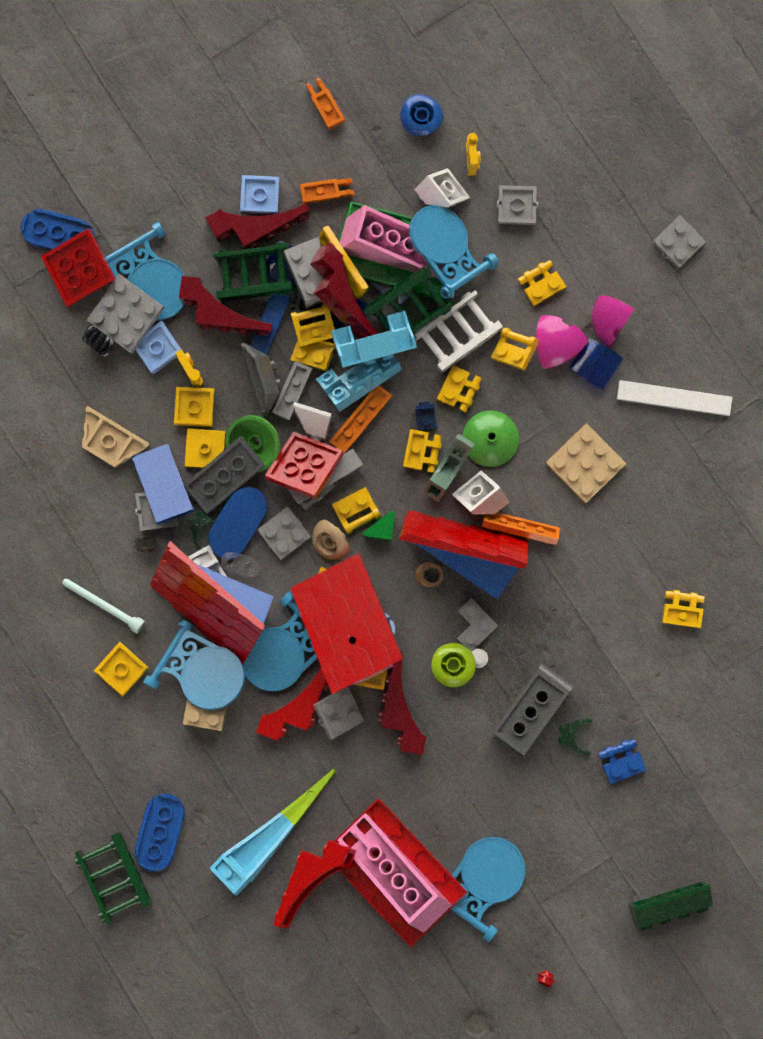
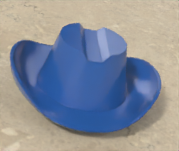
M416 94L404 102L401 108L400 119L408 133L414 136H424L433 133L440 127L443 121V111L439 103L433 98L423 94Z

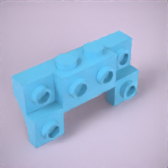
M402 311L386 316L390 331L354 340L350 326L332 330L331 334L341 367L344 368L362 362L366 366L376 363L375 359L383 357L384 361L395 358V353L417 348L406 312Z
M383 357L375 359L376 363L366 366L364 362L358 363L339 377L331 368L316 378V380L340 412L401 371L402 368L395 358L383 361Z

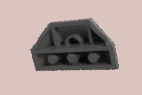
M243 343L241 344L242 352L262 416L266 419L280 395L279 390L282 389L279 378L275 379L274 371L277 370L274 360H270L268 355Z

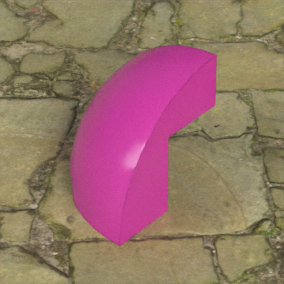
M601 295L597 297L593 305L592 325L599 340L606 347L610 348L634 311V308L615 298Z
M544 315L540 317L536 338H538L537 353L543 369L566 362L584 348L588 339L577 326L573 325L570 327L562 322V318Z

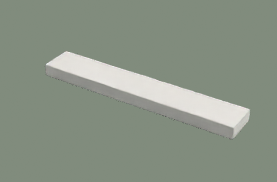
M619 380L616 400L722 416H730L732 397L622 380Z

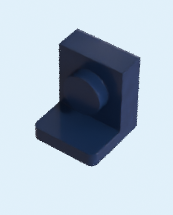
M430 402L419 403V406L415 407L417 430H436L435 404H430Z

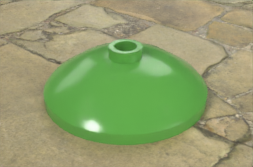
M483 411L474 415L467 422L462 434L463 437L475 443L468 457L476 464L484 467H498L507 463L514 456L519 445V433L515 423L507 415L498 411ZM489 434H494V435H495V439H494V440H490V439L488 438V435H489Z
M255 415L240 417L230 425L225 438L226 448L242 436L266 465L261 471L269 468L280 452V440L275 428L264 418Z

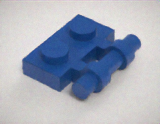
M635 739L622 741L620 745L612 748L609 746L604 751L598 752L601 760L608 757L609 763L602 766L609 784L646 771L640 752L631 753V748L637 747ZM624 751L626 757L616 760L614 755Z

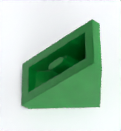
M393 510L365 530L362 536L368 539L391 542L395 512Z

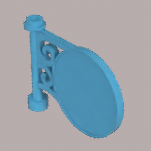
M427 206L419 210L412 218L409 226L410 241L416 252L426 261L443 284L440 293L445 299L454 297V291L485 270H493L499 266L498 258L492 253L483 258L482 264L474 260L468 249L466 228L461 219L451 210L442 206ZM437 265L444 266L442 268V272L437 267ZM471 266L474 268V269H473L472 271H470V272L466 271V270L469 269Z
M159 222L152 225L153 229L108 255L105 259L115 278L119 275L116 270L117 264L121 261L129 262L130 268L128 270H124V267L127 266L126 263L120 264V272L124 275L130 274L127 280L165 307L156 320L163 321L174 317L184 307L183 302L179 299L181 276L185 275L177 265L168 260L161 259L151 250L149 240L156 236L160 239L166 235ZM144 244L146 249H139L138 255L142 256V253H145V257L138 259L134 254V250Z
M291 591L279 602L284 607L288 605L294 611V615L282 626L263 629L243 664L247 679L256 687L266 691H279L290 687L317 659L315 653L305 663L304 650L312 652L314 648L313 646L311 648L306 646V641L310 639L306 627L301 633L294 631V627L297 625V629L300 630L302 624L295 622L298 616L301 618L296 602L293 600L294 597ZM290 626V632L284 630ZM296 637H303L301 643Z
M185 620L179 622L178 625L181 628L151 677L147 675L143 683L157 690L160 682L157 681L160 675L164 672L169 673L179 680L183 693L195 706L205 710H218L230 705L240 695L244 686L245 673L241 661L230 650L219 647L193 633L191 629L193 625ZM188 639H194L208 647L198 650L197 644L189 641L185 647L189 649L190 646H193V649L190 652H186L184 650V643ZM171 658H179L181 660L179 667H175V665L179 664L177 660L171 662V668L166 667Z
M487 837L473 843L467 849L462 861L452 874L456 878L461 871L464 883L461 885L473 896L467 898V893L451 910L482 932V938L487 942L491 941L498 929L492 925L487 927L480 921L483 913L492 904L505 901L515 895L525 878V863L520 851L511 842L498 837ZM473 900L477 902L478 906L474 908V904H472L470 909L473 912H478L476 918L466 910L468 903Z

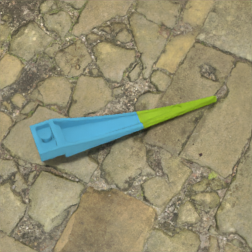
M332 769L270 821L223 853L210 867L211 871L234 895L237 896L250 881L252 882L334 776L336 773L335 769Z

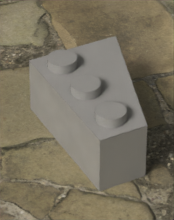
M319 237L284 250L286 263L306 308L322 302L314 294L322 276L310 265L320 248Z

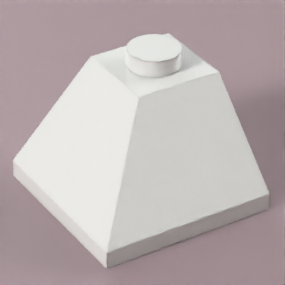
M448 168L428 175L414 189L419 198L428 205L451 207L470 198Z
M294 402V412L306 435L317 441H325L332 421L331 413Z
M482 471L478 472L452 494L472 514H496L509 503L502 489Z

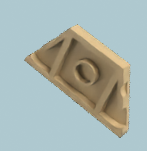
M89 406L86 407L84 437L82 440L83 449L116 468L131 459L132 456L150 447V444Z

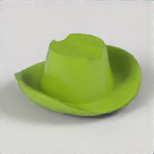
M447 643L439 647L434 653L431 668L434 677L442 685L459 687L466 684L473 677L476 661L472 652L464 645Z

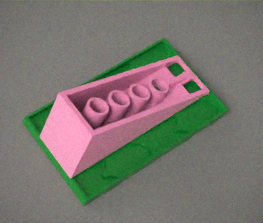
M351 201L348 204L338 241L364 280L394 287L425 265H428L416 252L410 241L409 226L413 217ZM437 265V267L442 272V268L444 266ZM430 268L432 274L429 280L444 301L449 300V298L445 299L441 295L440 290L443 284ZM419 282L414 286L416 295L419 294L432 298L424 284Z

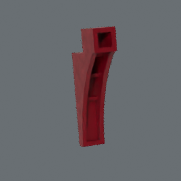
M304 203L294 209L268 216H241L223 212L222 209H219L205 217V220L217 241H225L232 236V233H235L242 247L246 250L259 247V243L265 240H272L276 237L275 234L280 231H288L296 222L301 223L305 221L308 215H310V209Z
M332 243L319 248L310 263L322 276L314 294L346 327H351L352 333L358 339L378 334L364 316L355 300L346 277L341 252Z
M181 276L179 299L187 306H195V303L197 304L195 323L197 326H200L199 329L211 330V328H218V331L227 333L230 330H237V333L248 335L249 332H255L257 336L263 337L273 333L272 323L260 322L244 317L221 304L202 285L203 281L201 278Z
M402 660L393 664L391 673L386 675L385 684H388V690L383 692L381 703L385 705L384 710L379 711L377 722L381 723L380 727L403 731L402 735H398L396 746L400 747L399 751L423 755L426 736L422 735L417 728L407 707L402 686Z

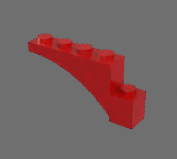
M320 668L312 682L293 701L269 715L263 714L256 733L279 741V738H284L287 727L284 726L285 723L306 731L308 727L312 728L316 719L313 716L315 711L313 704L322 700L320 698L321 692H326L328 687L322 669Z
M328 840V843L324 846L322 857L302 850L301 854L297 857L294 872L290 875L289 885L282 896V903L275 914L273 925L289 929L295 914L309 894L331 875L344 868L350 869L357 850Z

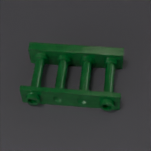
M277 242L274 243V246L231 252L229 250H220L218 253L213 254V258L217 262H221L223 288L216 291L217 299L220 302L295 293L294 284L286 279L284 250L290 248L288 244ZM277 254L279 280L277 283L270 284L267 278L266 256ZM258 257L260 283L257 286L249 284L247 258ZM240 259L242 285H240V288L233 289L230 282L229 261Z
M425 265L366 305L364 312L368 317L371 315L376 316L384 329L390 331L382 308L389 304V306L392 305L396 313L404 311L398 302V297L404 293L409 296L422 315V318L415 323L407 315L413 333L438 315H445L451 311L453 302L451 299L444 302L429 280L432 272L428 265ZM419 282L424 284L438 305L431 312H428L414 292V286Z
M121 831L111 835L112 840H110V843L83 855L81 850L75 852L76 857H74L77 867L82 868L101 910L98 912L102 922H106L107 925L113 922L111 917L136 904H142L143 908L153 903ZM112 850L118 851L120 855L118 861L91 873L87 862ZM120 868L126 869L128 873L126 879L99 891L95 880ZM128 886H134L136 891L135 897L110 909L107 908L103 898Z

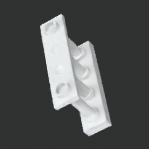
M476 290L472 293L469 291L461 297V301L454 305L447 314L439 316L427 326L423 325L415 331V340L423 338L439 359L437 370L440 374L502 330L503 326L499 320L495 323L490 322L474 301L478 294ZM467 304L484 326V331L480 334L473 331L459 312ZM453 316L468 335L469 342L465 345L460 344L445 325L444 321L449 317ZM435 327L440 329L454 348V353L450 356L444 355L428 332Z

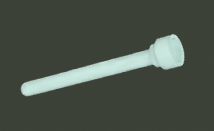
M69 579L62 581L65 587L127 623L128 627L131 628L130 630L138 634L145 624L143 619L130 617Z

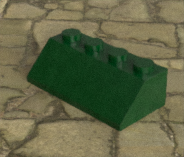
M700 881L629 903L628 906L635 927L647 930L653 927L652 924L658 922L660 925L671 922V918L677 916L679 919L686 918L693 911H697V913L708 911V907L713 906L710 884Z

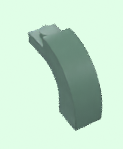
M458 434L439 467L427 483L423 493L439 502L475 443Z

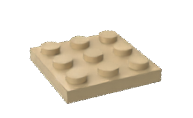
M587 423L545 463L585 504L626 465L623 459Z

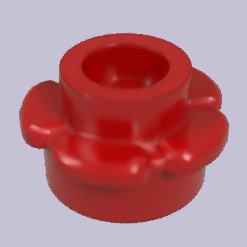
M542 971V973L537 974V982L546 987H552V984L556 982L553 979L554 975L550 972Z

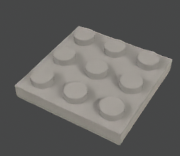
M119 274L87 321L128 352L133 353L165 307Z

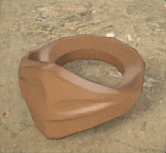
M426 562L418 566L415 571V577L424 587H436L442 582L443 570L435 563ZM429 568L437 569L439 572L438 580L430 583L424 579L425 570Z

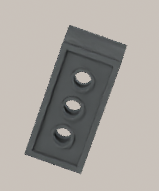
M542 663L491 735L521 757H524L574 686ZM544 694L547 701L539 702L536 695ZM532 709L535 712V717L528 718L525 715V711ZM514 726H523L524 732L517 734L514 731Z

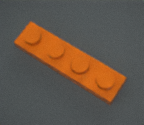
M380 385L374 388L329 443L333 447L343 450L345 454L392 398V395Z
M498 512L496 514H484L482 527L547 544L557 545L559 540V527Z

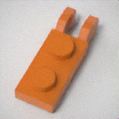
M320 78L316 79V84L320 89V92L317 94L310 83L305 85L312 102L328 130L345 123L344 116Z
M330 179L300 184L303 204L340 199V197H351L355 195L354 190L339 191L338 186H349L353 183L352 179Z

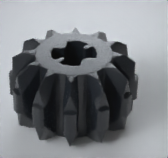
M90 326L82 337L84 343L104 357L111 353L116 345L110 337L95 326Z

